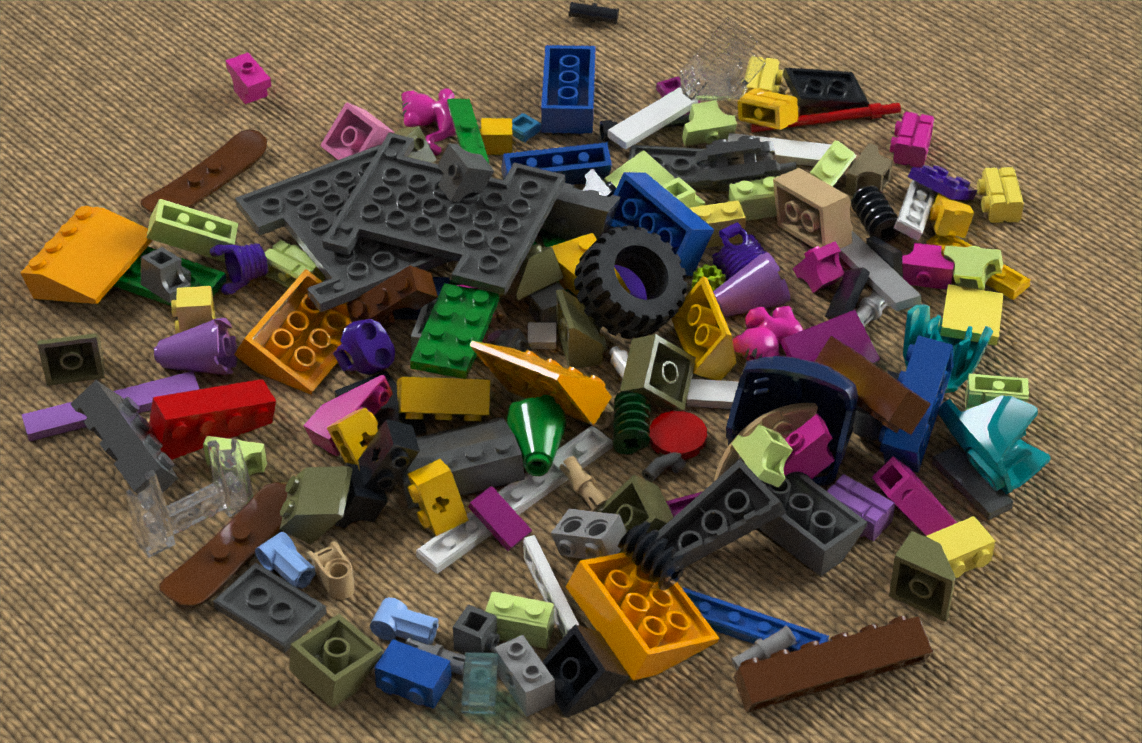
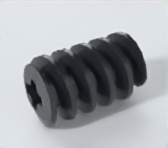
M876 186L863 187L853 195L851 200L852 209L870 237L875 236L884 242H888L900 234V231L894 229L898 216L894 213L884 194Z
M645 521L629 530L621 538L617 547L624 549V554L632 557V561L636 565H641V570L645 574H649V578L653 582H658V587L661 590H666L673 586L684 573L681 565L685 557L680 555L673 559L672 557L677 549L672 546L664 550L668 541L662 538L656 542L655 540L659 536V532L655 529L647 533L651 524Z

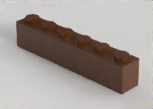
M830 336L814 361L829 366L850 379L856 385L858 392L857 405L896 433L902 429L911 435L931 405L924 398L833 336Z
M900 616L889 621V625L878 627V624H871L860 629V633L849 636L848 632H843L831 637L829 642L819 644L818 641H811L802 645L800 650L789 653L788 649L774 652L770 655V658L759 661L758 658H751L740 663V667L733 678L746 713L925 662L933 651L919 616L910 619L907 616Z

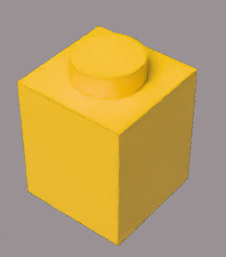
M481 118V129L479 130L487 155L513 153L512 118Z

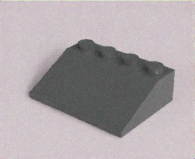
M501 416L416 437L420 452L399 482L407 507L411 509L419 507V504L413 502L407 487L411 485L408 473L441 459L450 468L459 494L462 496L486 490L491 486L494 488L525 480L522 454L514 433Z

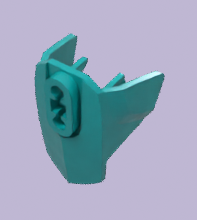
M925 304L915 305L908 310L903 345V358L906 370L908 365L906 361L910 344L915 345L918 335L952 344L954 367L945 393L955 392L968 379L969 374H973L991 339L993 330L985 326L978 342L971 341L973 328L971 326H968L964 340L944 337L940 335L943 318L937 315L930 320V306Z
M1001 395L991 401L962 412L950 399L943 402L939 408V416L966 452L971 465L995 491L1001 489L1004 493L1009 494L1013 489L1022 486L1037 474L1051 460L1048 453L1021 440L1022 437L1027 435L1025 431L1038 415L1037 407L1013 396Z

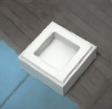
M528 322V343L532 349H556V323Z

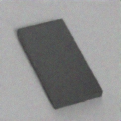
M633 145L630 147L629 160L644 150L675 178L695 176L697 171H700L701 167L696 165V152L707 149ZM713 186L704 188L692 187L697 190L729 191V187L713 189Z

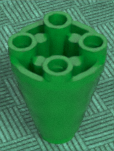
M550 395L514 402L509 407L507 424L514 433L520 448L523 466L528 474L537 477L543 476L551 468L566 427L565 412L559 404L555 403L554 397Z

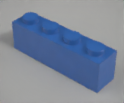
M605 142L503 154L501 172L503 180H505L513 163L564 174L565 183L574 185L586 183L584 175L592 168L604 180L605 177L610 175L612 163L608 144Z

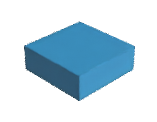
M524 113L512 120L513 136L522 142H526L541 131V123Z

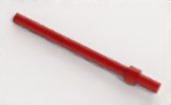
M873 103L869 104L868 107L798 116L797 122L788 125L786 128L865 117L876 119L881 118L882 115L901 113L900 103L885 105ZM750 123L751 133L775 130L774 128Z

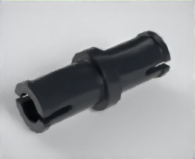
M572 1L570 3L569 17L589 19L593 23L595 21L617 24L619 9L601 7L597 3L592 5L574 3Z

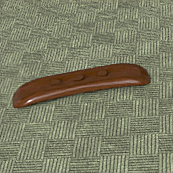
M247 129L239 132L194 168L168 185L141 199V206L152 213L159 199L193 208L216 190L255 165L266 151L267 139L260 131Z
M273 482L261 488L221 531L185 563L162 580L160 583L161 593L170 600L189 607L202 605L214 597L256 555L255 549L282 531L280 530L282 521L280 510L287 498L288 493L285 491L287 484Z

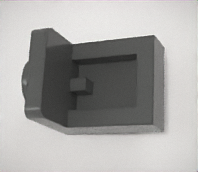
M519 328L503 331L496 330L488 336L486 342L487 344L514 348L522 352H526V350L532 351L531 346Z

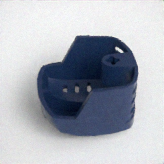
M773 356L746 361L726 425L728 446L747 425L772 410L791 404L815 403L818 406L817 415L824 420L832 437L828 443L830 451L836 452L832 454L835 461L820 472L828 474L826 476L813 477L811 480L819 486L829 485L837 476L854 429L853 424L859 397L856 385L831 367L805 359Z

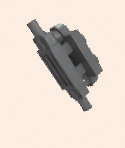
M751 135L738 138V141L732 142L720 139L713 141L711 145H706L707 150L696 152V165L701 167L700 171H697L695 176L681 179L690 187L704 188L713 186V189L727 188L730 183L735 184L744 180L755 181L756 179L761 180V178L764 179L769 176H781V174L795 170L796 162L777 163L773 159L775 149L772 141L760 142V138H754Z

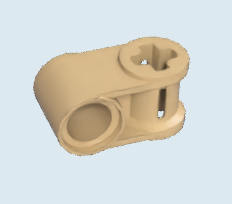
M336 541L330 542L328 547L317 552L309 551L306 553V560L315 567L316 575L314 577L319 580L331 598L344 600L352 596L355 590L352 565Z

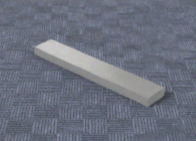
M852 231V244L841 248L839 257L852 269L864 267L868 270L870 275L866 283L895 311L921 304V295Z

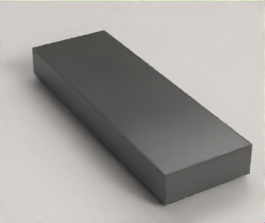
M957 445L933 456L932 464L987 520L1012 509L1014 501L1001 489L998 491L993 490L974 469L966 454Z

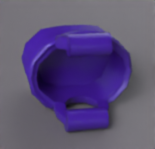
M736 222L719 231L724 247L712 255L713 265L717 266L718 270L721 269L722 274L726 275L727 281L757 256L766 253V251H764V247L761 246V243L758 242L754 235L747 234L746 230ZM740 234L743 238L741 245H733L729 242L728 239Z
M258 243L244 246L218 244L210 248V254L213 257L224 254L226 268L233 282L221 287V292L224 295L233 294L250 281L265 276L268 273L266 255Z
M367 319L350 323L343 330L341 345L333 352V355L343 372L346 370H357L359 373L371 375L388 368L394 362L395 348L380 322ZM345 351L348 352L352 357L353 364L349 360Z

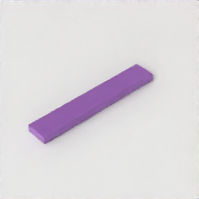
M193 371L114 392L124 399L127 396L130 397L139 407L137 412L142 413L151 410L153 397L199 390V386ZM72 402L22 414L29 441L87 427L84 424L87 417L80 412H76L71 406Z

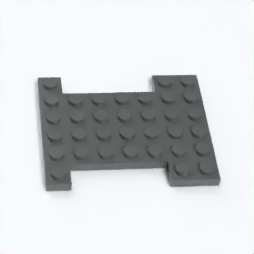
M388 133L322 241L323 249L350 255L360 237L458 261L452 273V282L506 295L565 184V175L513 163L505 180L491 177L483 193H469L460 202H451L438 185L444 174L438 167V164L409 158L408 156L414 148V138Z
M380 145L235 198L236 207L259 236L285 227L328 279L307 288L308 297L320 312L356 299L409 265L428 271L453 261L364 237L359 238L350 255L323 249L322 241L379 150Z

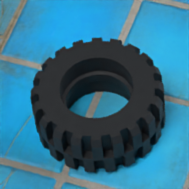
M634 226L615 227L600 236L580 257V262L576 265L575 276L577 277L574 279L575 290H579L577 298L579 303H583L585 306V314L588 317L591 316L595 320L594 324L599 328L605 327L608 329L607 333L614 336L621 334V338L625 339L644 337L658 331L679 312V308L683 306L685 301L684 294L687 293V282L683 281L686 278L685 269L680 266L681 259L678 254L675 255L671 249L673 247L668 242L664 243L661 241V236L654 232L652 234L647 233L648 229L637 227L634 230ZM614 265L625 267L639 277L645 287L647 300L632 296L620 285L615 274Z

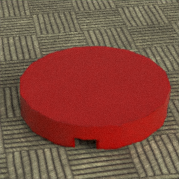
M669 411L656 417L650 425V445L658 454L659 452L665 455L677 452L682 455V459L686 460L697 456L703 447L705 448L707 444V427L699 417L692 413Z

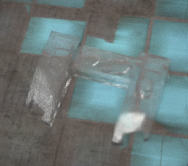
M236 439L231 441L232 449L219 450L220 445L216 440L207 442L214 483L166 506L157 475L153 470L148 471L144 475L149 481V485L138 493L137 496L130 489L126 492L136 542L148 558L176 545L174 540L175 534L221 511H224L228 517L239 513L253 498V489L240 444Z

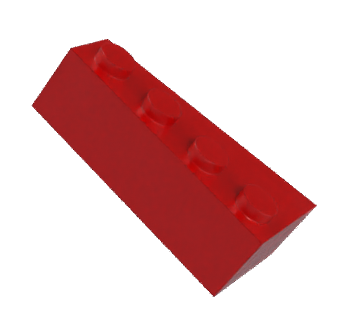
M263 379L156 396L152 399L149 420L151 428L149 432L161 442L162 447L160 450L162 453L173 460L203 449L206 436L230 439L273 423L276 400Z

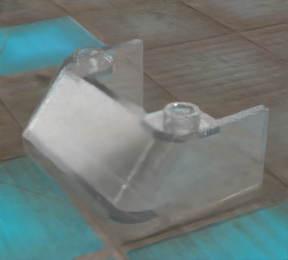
M728 16L681 70L679 76L682 94L689 100L732 101L735 98L737 100L742 98L748 90L746 86L766 65L751 52L759 42Z

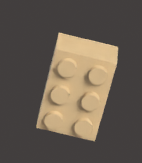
M801 168L773 179L777 226L813 248L817 246L821 248L836 241L840 249L852 244L851 203L847 194Z

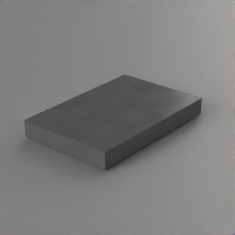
M257 563L251 566L213 601L216 610L284 653L290 649V645L300 639L327 614L325 605Z

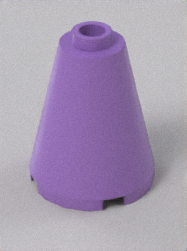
M768 252L757 256L713 291L723 317L747 313L750 309L757 307L770 308L784 305L790 301L787 283L785 279L781 280L778 274L780 268Z
M216 318L159 340L158 345L154 348L156 362L167 369L221 375L232 374L231 367H236L237 357L234 355L237 350V342L235 336H230L227 329L232 328L231 323L227 318Z

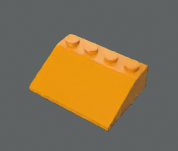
M81 206L67 223L60 227L55 236L45 243L43 249L29 261L20 274L33 299L98 304L153 240L146 238L148 228L103 207Z
M305 269L244 338L234 355L255 372L311 395L338 363L333 352L341 345L343 330L351 323L346 305L349 302L320 312L308 297L307 288L322 281Z
M472 341L469 345L508 392L526 399L550 395L554 397L555 403L561 406L566 415L593 426L612 398L605 388V382L597 376H584L579 370L573 367L566 369L550 358L546 361L540 359L532 351L526 350V352H522L514 348Z
M624 552L579 561L566 585L569 593L595 629L601 633L633 681L658 675L716 644L720 639L678 582L666 590H661L658 587V582H653L649 578V574H645L641 570V565H636L632 561V557H628Z

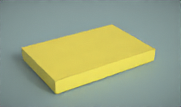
M948 284L940 335L964 340L967 328L971 326L973 327L971 341L978 342L985 326H988L993 330L988 344L997 345L1003 293Z

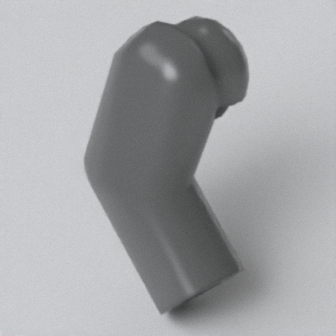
M677 452L657 457L642 471V476L645 480L653 482L668 467H671L673 472L678 473L686 466V461Z

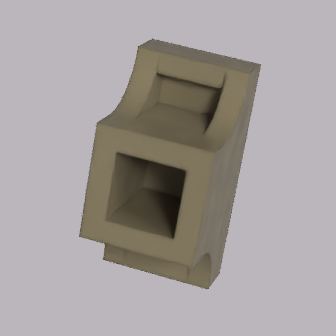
M869 143L858 159H853L847 172L845 193L854 195L861 188L870 185L876 186L882 192L890 181L893 160L882 157L878 153L879 146Z

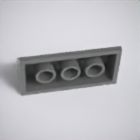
M792 472L786 475V479L780 487L763 482L781 501L787 513L759 527V529L820 577L843 561L867 527V521L802 472Z

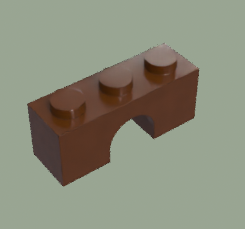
M409 265L346 305L351 323L372 319L380 322L383 328L386 329L395 324L393 311L401 308L418 310L438 298L432 274Z

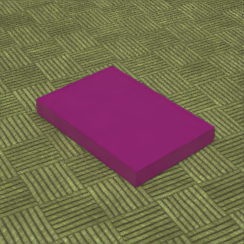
M856 310L785 337L780 341L787 357L814 362L830 336H833L872 363L876 364L881 360Z

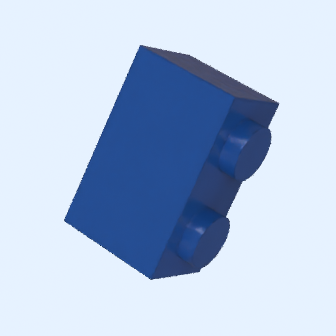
M392 639L374 667L377 688H380L387 694H395L409 699L416 705H424L432 709L436 707L452 681L450 660Z

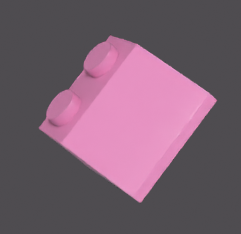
M346 102L320 146L340 160L372 147L381 146L388 133L394 134L395 132L366 110Z

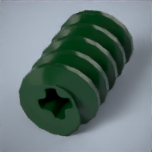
M623 391L617 393L614 398L613 447L620 454H634L638 450L646 448L650 443L651 402L642 394Z

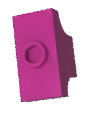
M248 52L225 60L226 68L233 81L234 92L244 104L268 96L267 88L272 87L271 78Z
M836 241L821 248L817 246L804 253L805 258L793 268L797 278L804 279L812 293L835 284L844 276L845 272L839 261L841 250Z
M914 243L913 251L908 255L902 256V278L910 285L947 290L948 284H951L954 262H950L942 256V246Z
M817 414L785 439L793 449L784 465L785 476L792 472H803L812 479L835 461L828 446L832 437L824 420Z

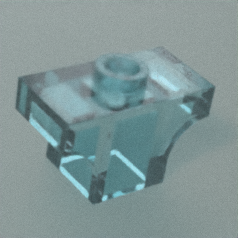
M465 652L462 713H464V716H497L498 653Z

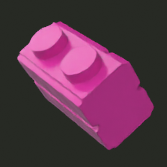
M905 112L902 121H896L894 136L897 137L892 136L890 152L894 153L893 161L895 164H910V166L922 168L925 165L933 133V116L924 114L918 116L917 113Z

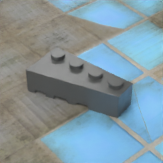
M565 183L541 228L566 241L593 233L596 239H598L611 229L621 197L615 195L607 197L600 195L599 191L591 189L583 191L575 189L572 184Z
M95 380L71 403L76 412H80L87 417L84 424L102 440L99 444L116 461L114 465L134 492L153 503L178 480L177 475L172 469L174 466L173 461L166 454L162 453L160 450L162 447L161 442L149 432L150 424L138 414L139 407L130 397L127 396L124 399Z
M739 459L658 531L659 536L655 541L657 542L665 538L668 542L664 550L674 546L677 550L672 558L675 559L683 555L685 560L681 567L685 568L787 512L781 501Z

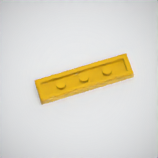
M935 234L926 241V244L942 246L941 254L943 257L945 246H972L954 235H947L945 237ZM1003 264L1002 274L992 275L986 281V285L1014 300L1030 287L1031 279Z

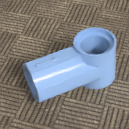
M280 532L255 549L256 556L265 569L270 572L272 570L277 571L288 583L296 588H305L316 575L315 567L297 552L293 541L284 532Z
M390 597L382 601L370 623V629L373 634L383 640H392L398 636L431 645L436 637L439 626L438 618L408 610L403 602Z

